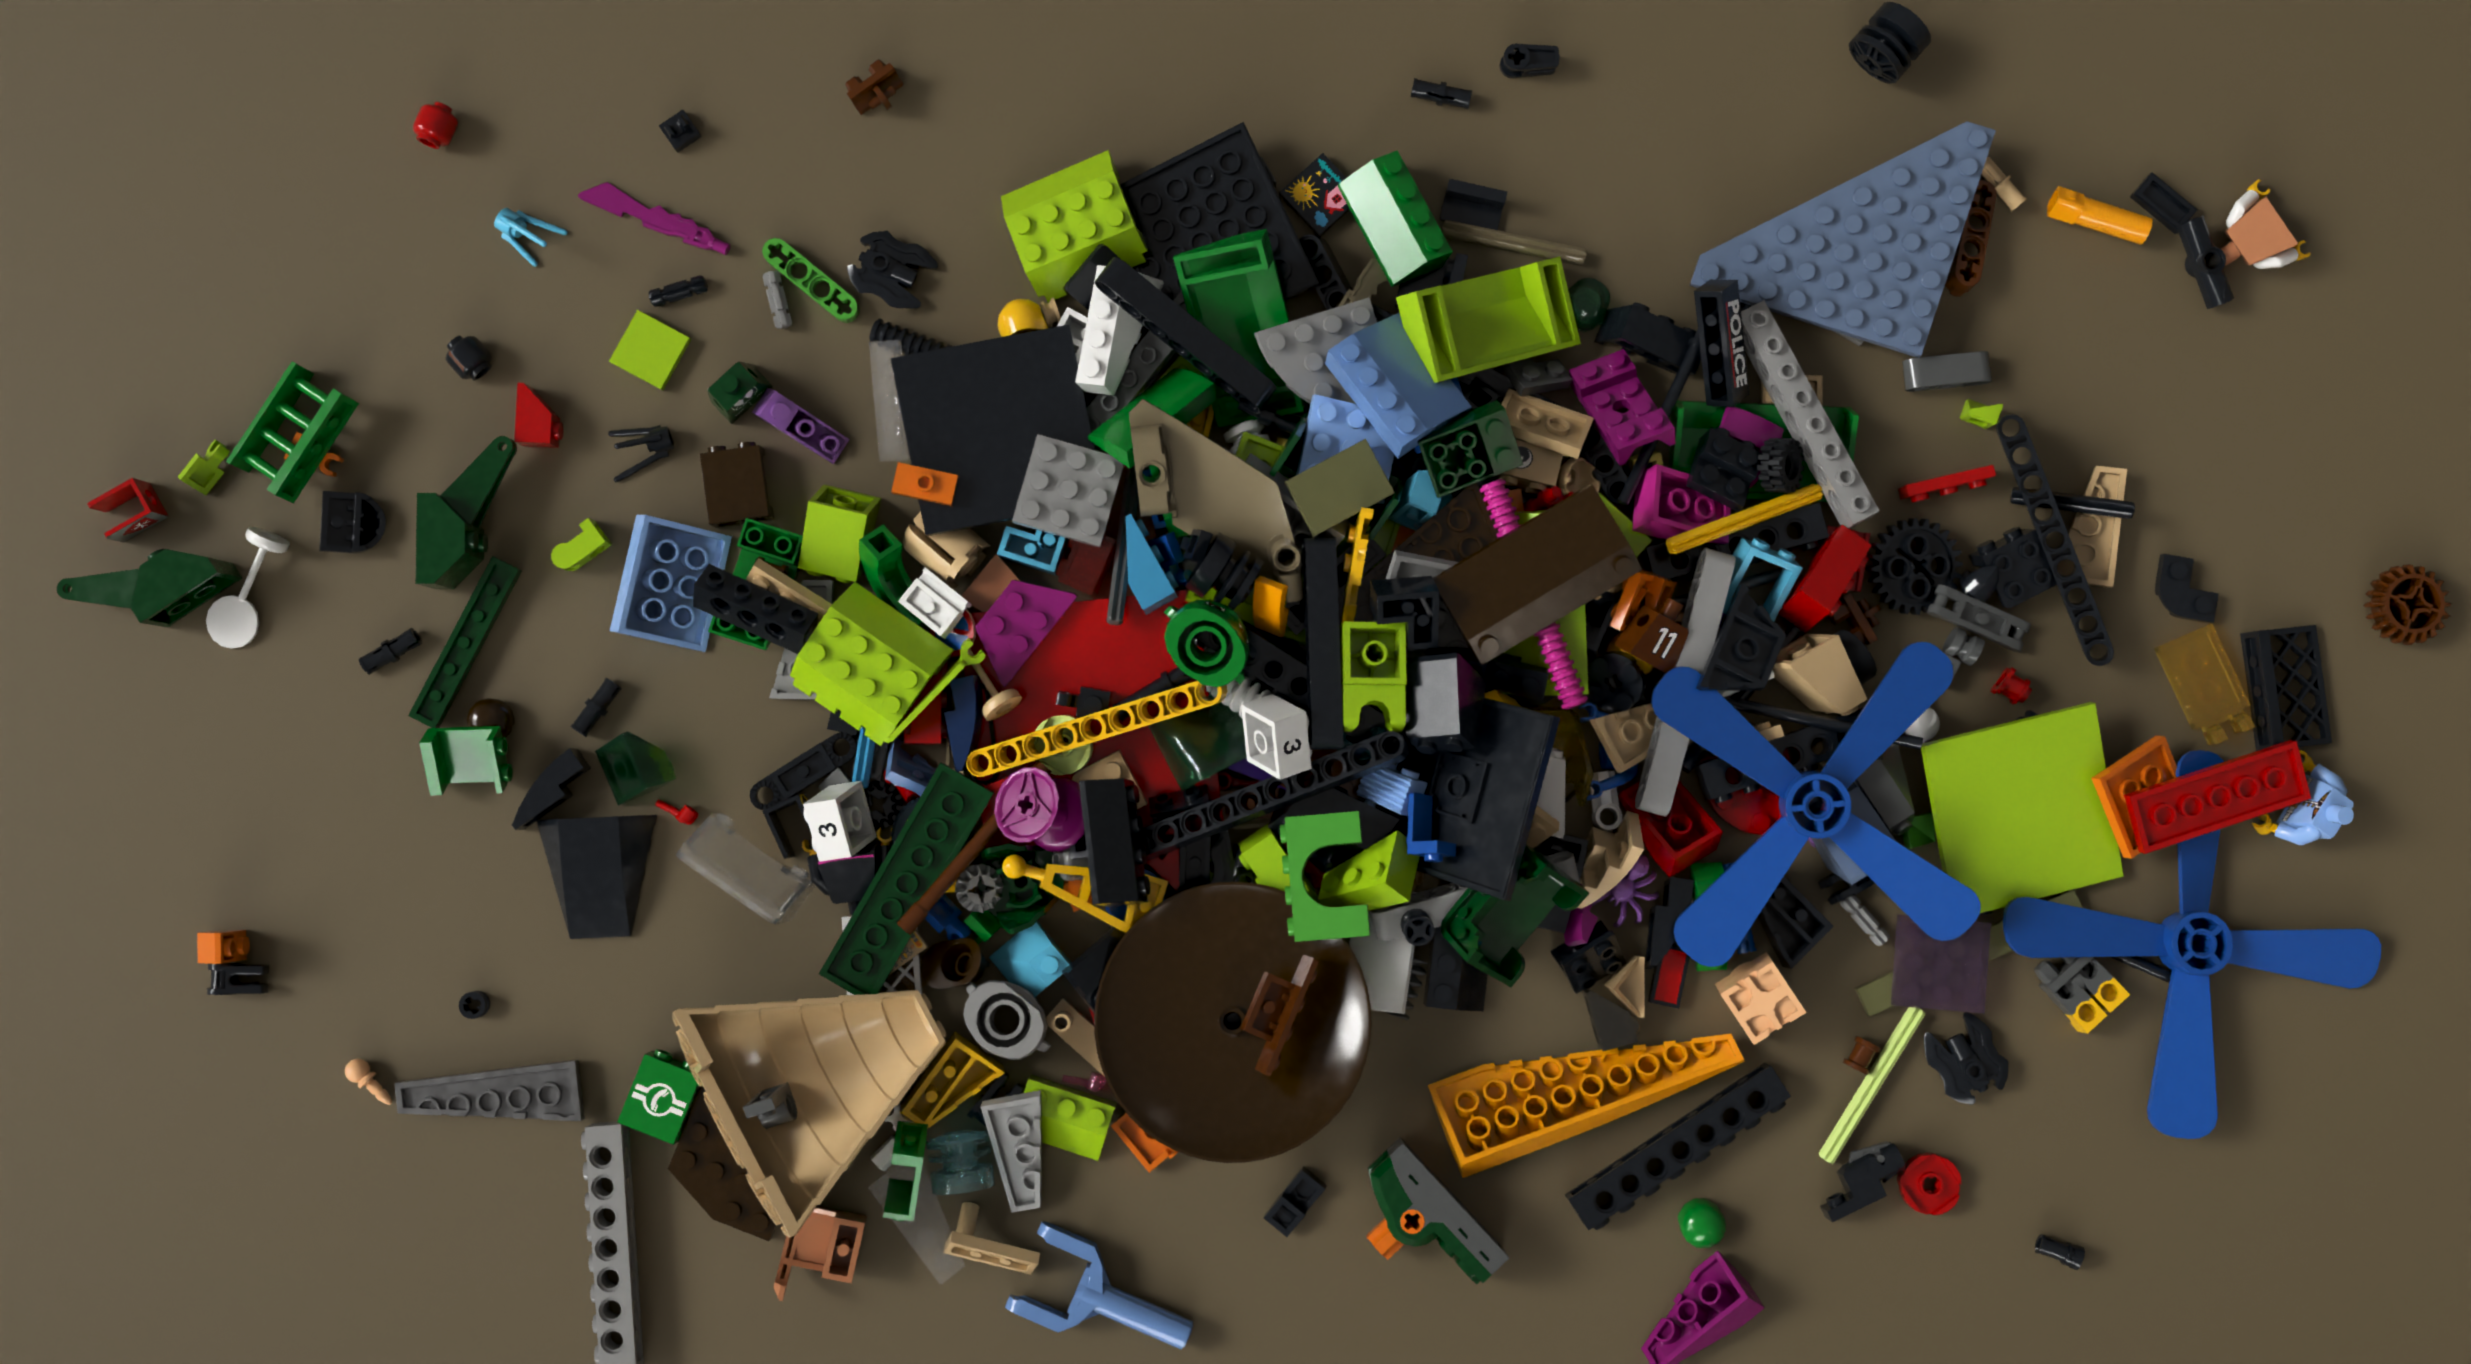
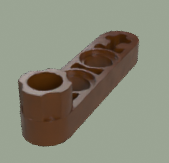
M1981 180L1978 183L1952 262L1951 272L1948 274L1945 287L1949 289L1950 294L1956 297H1961L1965 292H1969L1980 281L1997 197L1995 187L1988 181ZM1978 191H1981L1982 196L1985 198L1980 207H1976L1980 200V195L1976 194ZM1969 217H1979L1982 220L1983 227L1981 229L1972 227ZM1964 244H1974L1978 250L1977 255L1971 256L1967 254L1964 250Z

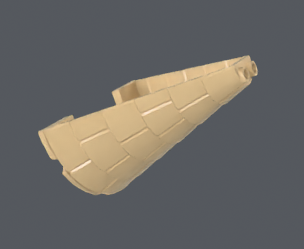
M918 990L865 995H839L832 998H804L797 1001L715 1005V1007L679 1008L673 1011V1022L675 1026H680L681 1028L676 1031L680 1046L694 1080L699 1087L703 1086L705 1092H703L704 1101L737 1165H740L742 1169L746 1168L748 1184L776 1226L781 1223L783 1224L781 1230L787 1237L791 1238L799 1232L816 1206L822 1203L866 1142L872 1139L892 1109L900 1103L918 1076L924 1072L945 1045L944 1037L947 1036L946 1031L939 1020L935 1021L930 1013L932 1005L924 993L920 994ZM788 1082L797 1107V1118L795 1120L765 1129L758 1116L746 1118L743 1106L762 1090Z

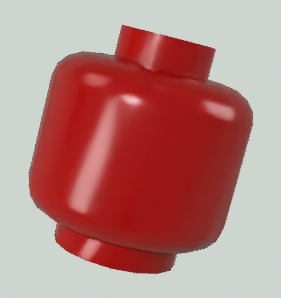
M435 102L434 105H423L413 124V131L417 135L416 139L433 149L449 145L458 126V120L451 114L452 109L440 102Z

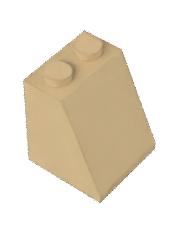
M1805 634L1780 649L1772 669L1774 678L1811 711L1825 712V714L1839 713L1845 716L1857 711L1858 705L1868 700L1839 635Z

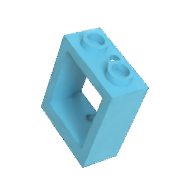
M1741 537L1732 554L1736 559L1723 613L1727 614L1733 600L1732 596L1755 556L1783 568L1763 604V607L1774 622L1803 568L1795 561L1796 555L1782 548L1778 552L1772 550L1767 542L1755 537L1752 541Z

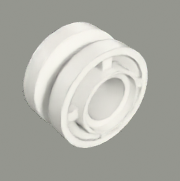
M1252 419L1230 428L1223 435L1226 443H1233V447L1229 451L1235 455L1244 431L1270 441L1268 434H1261L1265 427L1264 424Z

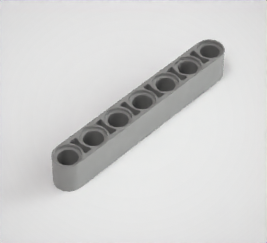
M1566 851L1544 856V858L1580 884L1572 852ZM1449 883L1411 894L1409 902L1370 911L1377 939L1389 941L1404 937L1400 922L1402 916L1411 909L1425 911L1429 915L1434 928L1441 926L1446 914L1468 888L1455 883Z

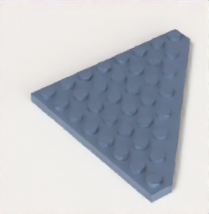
M1966 121L1701 254L1689 286L1699 288L1710 279L1738 280L1740 302L1753 306L1765 301L1771 312L1920 358L1996 130Z

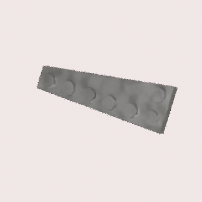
M578 1060L394 1083L398 1114L484 1116L490 1118L511 1117L514 1119L534 1118L561 1121H582L585 1119Z

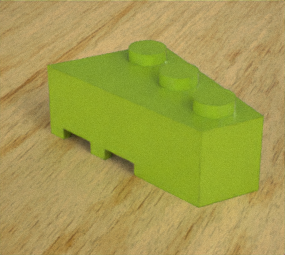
M1266 824L1238 843L1241 851L1238 857L1247 871L1253 870L1257 876L1255 878L1257 884L1273 887L1285 892V887L1290 886L1289 874L1283 873L1282 856L1288 855L1287 849L1281 843L1278 836L1268 828V824ZM1304 874V884L1309 895L1322 905L1318 901L1319 895Z
M1397 830L1325 873L1321 882L1318 901L1327 907L1368 905V911L1409 902L1420 856L1407 854V837Z

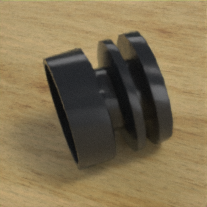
M1884 2L1870 18L1869 25L1863 26L1850 41L1849 51L1853 59L1869 75L1888 84L1896 83L1903 75V72L1911 66V60H1916L1931 43V34L1923 21L1911 10L1898 3Z
M1219 532L1212 541L1213 546L1202 563H1197L1185 587L1201 598L1213 588L1216 590L1213 601L1221 602L1224 597H1227L1225 605L1234 610L1245 601L1252 591L1255 579L1259 576L1264 560L1257 556L1247 567L1245 564L1251 552L1246 550L1238 559L1233 558L1232 555L1236 548V542Z

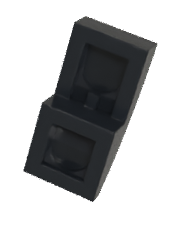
M1303 1166L1265 1214L1264 1219L1288 1237L1305 1217L1308 1209L1324 1192L1327 1185Z

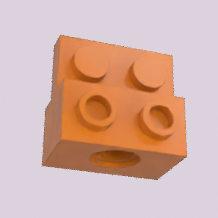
M1645 569L1624 580L1621 598L1611 612L1612 620L1610 627L1624 631L1640 610L1639 604L1643 597H1645L1644 606L1659 613L1667 597H1672L1677 582Z

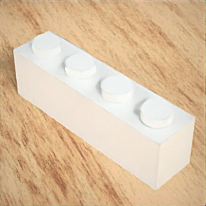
M1097 265L1095 280L1106 266ZM1139 273L1161 291L1164 285L1162 280ZM1094 280L1075 383L1085 392L1115 395L1130 361V353L1140 339V331L1143 325L1096 287Z

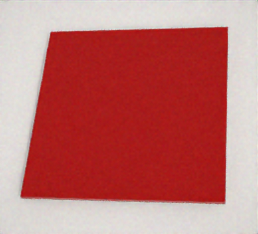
M1188 589L1176 590L1175 592L1178 596L1176 599L1147 615L1141 608L1135 595L1126 596L1123 623L1118 626L1110 625L1106 621L1109 598L1073 602L1006 687L1000 683L976 631L974 644L970 649L974 655L980 649L985 652L986 656L980 662V665L997 692L1015 689L1022 697L1021 702L1014 709L993 720L996 744L1035 732L1043 721L1053 716L1071 715L1076 717L1077 707L1056 705L1059 691L1080 694L1081 686L1111 691L1109 708H1112L1113 704L1122 701L1160 678L1161 673L1164 671L1170 672L1178 666L1166 648L1164 633L1170 618L1164 611L1169 606L1180 609L1188 602L1184 600ZM986 612L971 613L975 626ZM972 665L964 667L965 677L978 675ZM1192 679V680L1188 681V682L1185 683V684L1192 683V682H1195V681H1197V680ZM1205 686V689H1204L1205 695L1210 699V697H1209V692H1206V686ZM982 689L984 706V704L986 703V695L984 690ZM1179 692L1176 696V703L1180 708L1185 709L1189 703L1187 695L1183 692ZM1153 702L1147 706V711L1149 715L1156 718L1159 715L1160 708L1156 702ZM1211 706L1093 742V753L1085 766L1087 767L1121 750L1148 802L1147 805L1137 809L1138 815L1142 818L1143 828L1154 824L1152 817H1150L1149 798L1155 797L1160 793H1171L1186 789L1189 786L1207 784L1209 799L1212 801L1220 798ZM984 716L982 718L977 750L991 745L989 721H986ZM1131 716L1126 718L1123 722L1119 719L1120 723L1124 726H1128L1131 721ZM1092 720L1090 728L1094 734L1099 735L1102 731V725L1100 721ZM1064 737L1063 740L1068 743V739ZM1008 746L1006 755L1008 759L1015 761L1017 752L1014 747ZM981 754L978 762L980 767L986 770L989 761L985 755ZM1036 760L1000 771L996 780L1022 768L1032 767ZM1077 772L1066 775H1054L1050 773L1049 775L1052 779L1069 778L1072 780L1073 776ZM994 773L984 777L977 778L982 781H986L991 779ZM988 803L982 813L983 825L993 815L990 803ZM1221 809V811H1220V818H1221L1222 821H1224V820H1223V811H1222V809ZM1200 816L1193 821L1192 827L1194 831H1198L1202 827ZM1170 827L1165 834H1174V829ZM1001 830L985 846L986 849L1008 844L1005 842ZM1012 840L1008 842L1017 846L1036 845L1034 841L1015 842Z

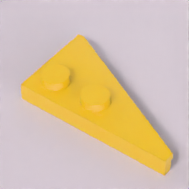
M1361 507L1355 524H1349L1347 542L1352 543L1351 553L1345 554L1343 562V572H1348L1341 624L1344 621L1354 622L1358 588L1361 586L1368 546L1366 530L1373 518L1374 509Z

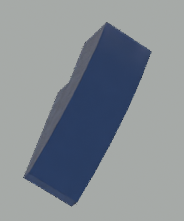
M978 675L956 678L950 682L956 710L944 712L956 772L968 770L966 767L967 757L971 752L977 750L981 734L983 692L981 679Z

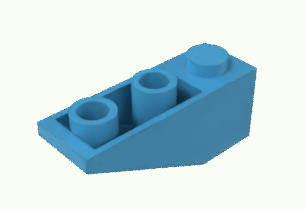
M1132 514L1126 516L1128 584L1147 615L1176 599L1178 596L1174 589L1179 587L1171 571L1164 573L1159 563L1164 561L1156 545L1150 547L1145 537L1150 534L1141 519L1135 521Z

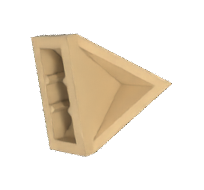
M1633 955L1604 986L1634 1016L1645 1018V957Z

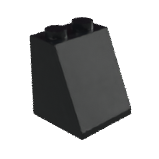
M1459 653L1406 658V739L1423 754H1434L1435 751L1447 750L1460 752L1462 749L1475 748L1487 681Z

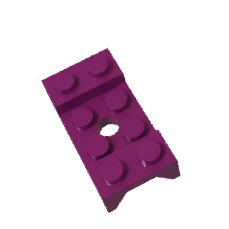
M1624 349L1569 370V375L1573 379L1571 388L1587 414L1594 418L1593 423L1619 466L1627 462L1635 448L1655 440H1660L1669 446L1676 444L1675 427L1662 408L1658 409L1637 377L1635 365ZM1619 408L1629 409L1626 413H1620L1616 410Z

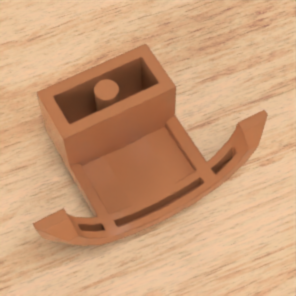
M816 1206L799 1232L791 1238L786 1236L773 1287L779 1301L784 1299L792 1266L821 1271V1278L852 1284L867 1216Z

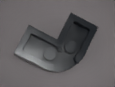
M2161 554L2155 583V594L2159 595L2162 604L2170 612L2169 614L2181 619L2208 624L2214 623L2219 593L2189 588L2194 559Z

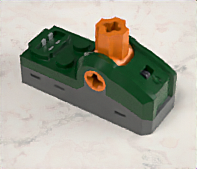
M1401 1137L1367 1167L1371 1185L1380 1209L1384 1214V1219L1366 1237L1387 1260L1404 1244L1413 1247L1422 1246L1436 1238L1441 1248L1451 1258H1454L1457 1265L1477 1285L1480 1281L1484 1283L1509 1259L1503 1246ZM1408 1213H1409L1411 1216H1414V1215H1415V1217H1414L1413 1219H1410L1409 1217H1406V1218H1405V1216H1406Z

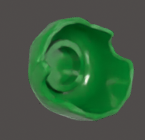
M1694 1198L1685 1203L1678 1214L1681 1233L1686 1241L1694 1247L1710 1248L1720 1243L1724 1238V1233L1726 1232L1724 1215L1720 1208L1710 1200Z

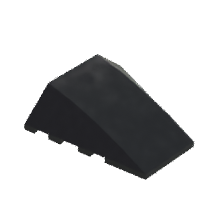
M657 815L536 820L570 939L632 936L640 899L641 882L644 880V868L647 854L650 852L651 835Z

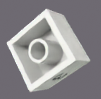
M1274 694L1241 704L1248 762L1279 780L1312 769L1310 758L1312 750L1310 749L1311 745L1308 737L1309 719L1306 711Z
M862 781L830 785L803 804L804 818L809 824L812 835V847L817 853L819 862L852 857L877 837Z

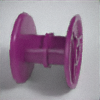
M1028 767L1010 774L1001 784L995 799L994 814L998 828L1005 837L1015 842L1034 841L1037 846L1049 852H1056L1070 848L1083 836L1084 823L1079 783L1069 778L1052 779L1047 772L1036 767Z

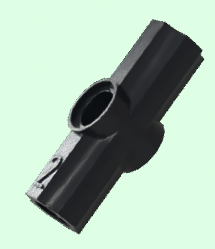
M2202 215L2177 225V230L2187 254L2185 270L2190 276L2196 278L2207 309L2232 301L2234 296L2223 269L2226 264V256L2223 250L2215 247L2204 216Z

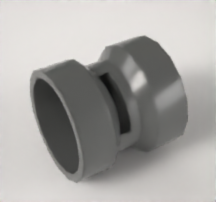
M1956 626L1948 635L1942 652L1951 657L1957 656L1962 663L1972 666L1980 656L1985 641L1977 636H1967L1964 629Z

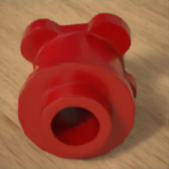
M2007 667L2001 673L1990 692L1993 694H2003L2010 699L2012 705L2017 702L2023 703L2032 692V688L2029 687L2031 681L2029 679L2023 680L2014 674L2016 672L2015 668L2011 667L2009 669Z

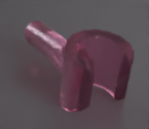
M1092 1072L1089 1080L1063 1075L1062 1082L1081 1085L1092 1092H1098L1104 1088L1106 1078L1101 1074Z

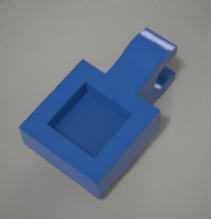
M945 894L932 907L925 918L939 934L945 929L948 940L966 938L972 933L970 928L958 919L962 911Z

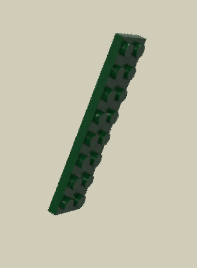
M943 762L939 764L820 970L819 975L854 995L878 994L913 935V933L911 935L906 933L898 926L897 922L922 897L961 852L995 792L962 773L956 772L955 769Z

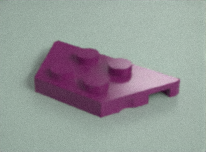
M1012 580L975 626L999 681L1004 687L1009 684L1077 599L1078 595L1076 593Z

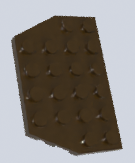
M701 1086L668 1170L713 1220L770 1241L776 1225L748 1184L746 1168L742 1169L740 1165H737L704 1101L703 1092H705V1089Z

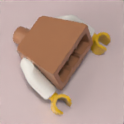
M2260 179L2250 185L2246 193L2235 202L2226 219L2228 228L2224 233L2230 240V243L2220 248L2226 256L2225 266L2241 257L2247 266L2253 264L2258 269L2282 268L2311 255L2310 252L2303 254L2300 251L2301 244L2306 243V241H2296L2268 198L2265 197L2270 193V189L2268 188L2265 192L2258 190L2257 184L2261 182Z

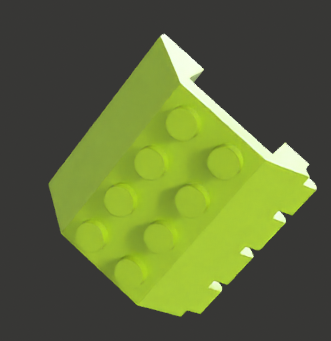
M1109 150L1001 196L1004 219L1024 271L1038 297L1044 295L1048 303L1051 298L1057 300L1067 295L1064 287L1065 284L1099 244H1105L1131 267L1146 262L1143 253L1147 252L1148 248L1142 233L1137 229L1118 181L1120 176Z
M854 582L829 607L797 655L790 676L794 678L793 686L809 697L816 693V702L834 714L839 709L841 711L839 718L858 731L865 727L864 735L882 746L885 742L890 743L887 737L902 722L931 677L939 674L954 652V649L866 588Z

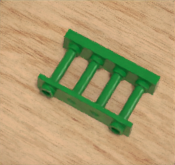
M292 361L238 444L234 447L226 462L248 473L254 467L272 480L266 490L294 504L359 403L334 388L328 395L310 383L314 375L313 372ZM302 392L322 405L312 420L293 407ZM286 417L305 429L296 445L277 433ZM269 442L289 455L280 470L260 457Z

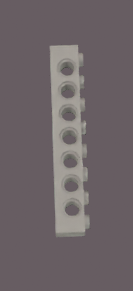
M1762 301L1741 311L1745 352L1792 438L1795 441H1799V447L1803 449L1801 454L1804 456L1805 462L1817 484L1822 487V493L1840 526L1844 525L1850 529L1870 519L1880 510L1765 301Z
M617 1121L592 1123L586 1126L585 1131L582 1132L581 1146L583 1150H586L587 1160L583 1165L584 1180H588L585 1208L587 1211H590L587 1239L589 1242L592 1241V1253L589 1255L588 1264L590 1272L594 1274V1284L591 1285L590 1297L596 1307L592 1328L593 1332L597 1333L598 1345L595 1346L594 1360L596 1364H644L629 1127L617 1123ZM601 1147H606L610 1150L612 1155L610 1162L604 1161L601 1158ZM603 1178H608L612 1181V1192H607L603 1189ZM605 1208L611 1209L614 1212V1222H608L604 1218ZM606 1239H611L616 1243V1253L607 1250L605 1245ZM608 1270L617 1272L619 1276L618 1283H613L608 1279ZM611 1300L620 1304V1314L613 1313L610 1310L609 1302ZM612 1331L621 1334L623 1338L622 1344L613 1342L611 1338Z

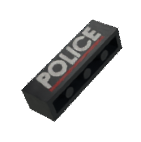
M1710 279L1694 291L1706 405L1735 407L1749 395L1738 280Z

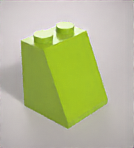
M824 484L808 501L798 568L807 570L806 572L813 576L828 575L836 577L837 581L843 583L857 582L864 572L859 556V540L874 531L881 498Z

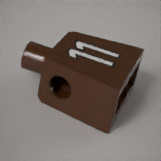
M1667 597L1659 613L1647 606L1641 607L1615 641L1614 645L1667 673L1676 667L1689 634L1687 628L1675 622L1683 605Z

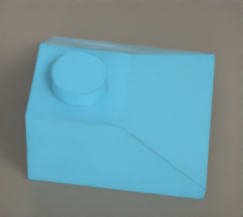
M1038 921L1032 927L1018 932L989 957L1009 982L1024 987L1035 997L1063 974L1062 971L1072 963Z

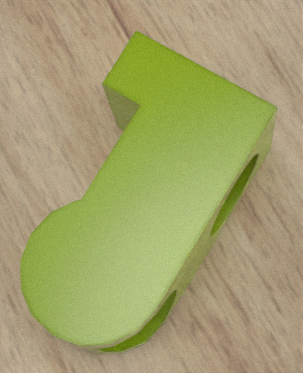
M585 519L579 524L583 532L568 543H560L554 547L551 559L555 566L567 571H575L612 545L595 520Z

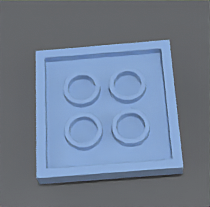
M1316 394L1312 395L1296 475L1366 439L1389 481L1394 453L1355 403ZM1383 499L1382 501H1380V502H1378V503H1376V504H1380V505L1384 504V503H1385V499Z

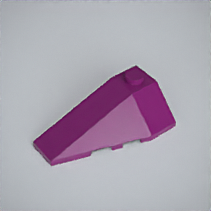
M1718 1250L1694 1269L1689 1277L1691 1279L1690 1283L1682 1294H1677L1673 1300L1675 1305L1666 1318H1661L1642 1346L1641 1350L1650 1364H1677L1742 1327L1765 1308L1750 1284Z

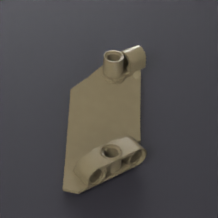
M1142 399L1129 412L1141 517L1172 513L1174 526L1189 535L1192 534L1193 529L1213 534L1211 541L1219 532L1236 542V548L1232 555L1233 558L1238 559L1246 550L1250 551L1251 554L1245 564L1247 567L1258 556L1264 560L1258 577L1263 576L1288 586L1285 603L1302 600L1304 593L1300 563L1301 556L1293 538L1277 482L1185 423ZM1149 465H1155L1160 469L1155 477L1145 476L1143 470ZM1283 549L1294 551L1292 557L1287 560L1278 558V554Z

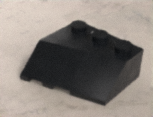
M1314 775L1303 783L1305 788L1312 786ZM1337 786L1274 811L1268 828L1280 837V825L1285 824V817L1359 811L1363 843L1324 847L1310 857L1309 861L1324 873H1327L1387 837L1399 822L1401 815L1393 811L1387 814L1375 808L1376 803L1367 799L1364 802L1348 795V790Z

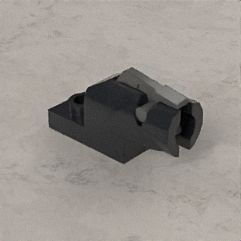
M1885 1141L1850 1152L1849 1162L1845 1163L1837 1171L1846 1194L1843 1195L1842 1192L1833 1194L1826 1199L1827 1203L1820 1206L1828 1220L1835 1222L1887 1196L1880 1181L1886 1183L1896 1174L1906 1169L1904 1160L1894 1143L1891 1144V1142Z

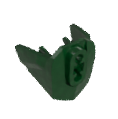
M1008 843L987 848L981 853L982 862L980 864L994 868L997 871V875L1000 874L1004 885L1001 894L1002 899L998 900L994 908L988 909V911L998 917L1000 925L1009 934H1015L1032 927L1059 900L1057 896L1039 887L1041 881L1027 877V884L1022 885L1016 883V879L1007 877L1003 872V861L1006 857L1013 854L1022 856L1026 864L1045 869L1046 864H1052L1053 852H1049L1037 845L1017 846ZM1055 873L1052 884L1063 889L1064 880L1059 874ZM979 878L978 889L980 896H982V892L987 890L988 886L982 884Z

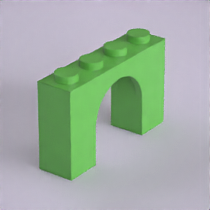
M1352 811L1285 817V824L1280 825L1281 843H1287L1288 855L1282 856L1283 873L1289 874L1290 886L1285 887L1286 905H1292L1293 917L1287 918L1289 936H1294L1295 942L1371 936L1368 905L1327 907L1316 902L1309 895L1304 884L1305 866L1315 852L1328 846L1363 843L1360 812Z

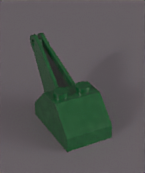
M506 436L495 438L441 495L437 493H417L415 584L433 589H455L484 560V552H487L488 538L480 525L517 452V445L512 439ZM506 444L507 448L503 451L502 447Z
M159 549L151 553L147 557L148 561L141 564L139 569L62 579L57 585V593L61 598L67 600L129 608L140 623L168 628L241 580L242 576L233 563L169 549Z

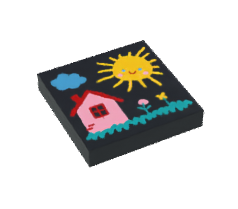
M1324 153L1279 192L1284 201L1318 237H1321L1350 210L1338 188V184L1346 179V177Z

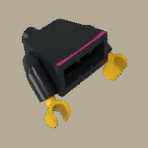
M881 827L877 830V838L881 842V846L878 847L877 842H871L855 855L848 858L819 862L817 853L814 849L810 850L808 840L804 839L802 842L803 850L810 855L807 861L811 881L824 895L830 896L834 904L848 902L850 915H853L891 849L892 838L882 839Z

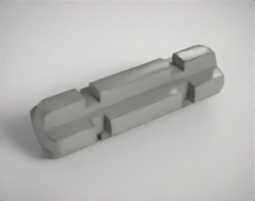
M778 271L764 273L762 278L764 286H768L766 293L771 313H775V316H773L774 325L777 329H786L792 326V319L790 313L787 314L789 307L783 286L780 287V284H782L780 273Z
M1852 894L1843 899L1840 905L1846 912L1851 913L1850 916L1865 934H1870L1869 938L1875 945L1881 946L1890 938L1888 932L1884 928L1879 927L1880 923L1865 906L1860 905L1861 901Z

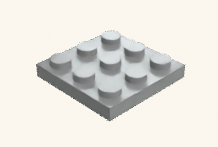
M1037 434L1012 523L1100 548L1124 464L1109 454Z

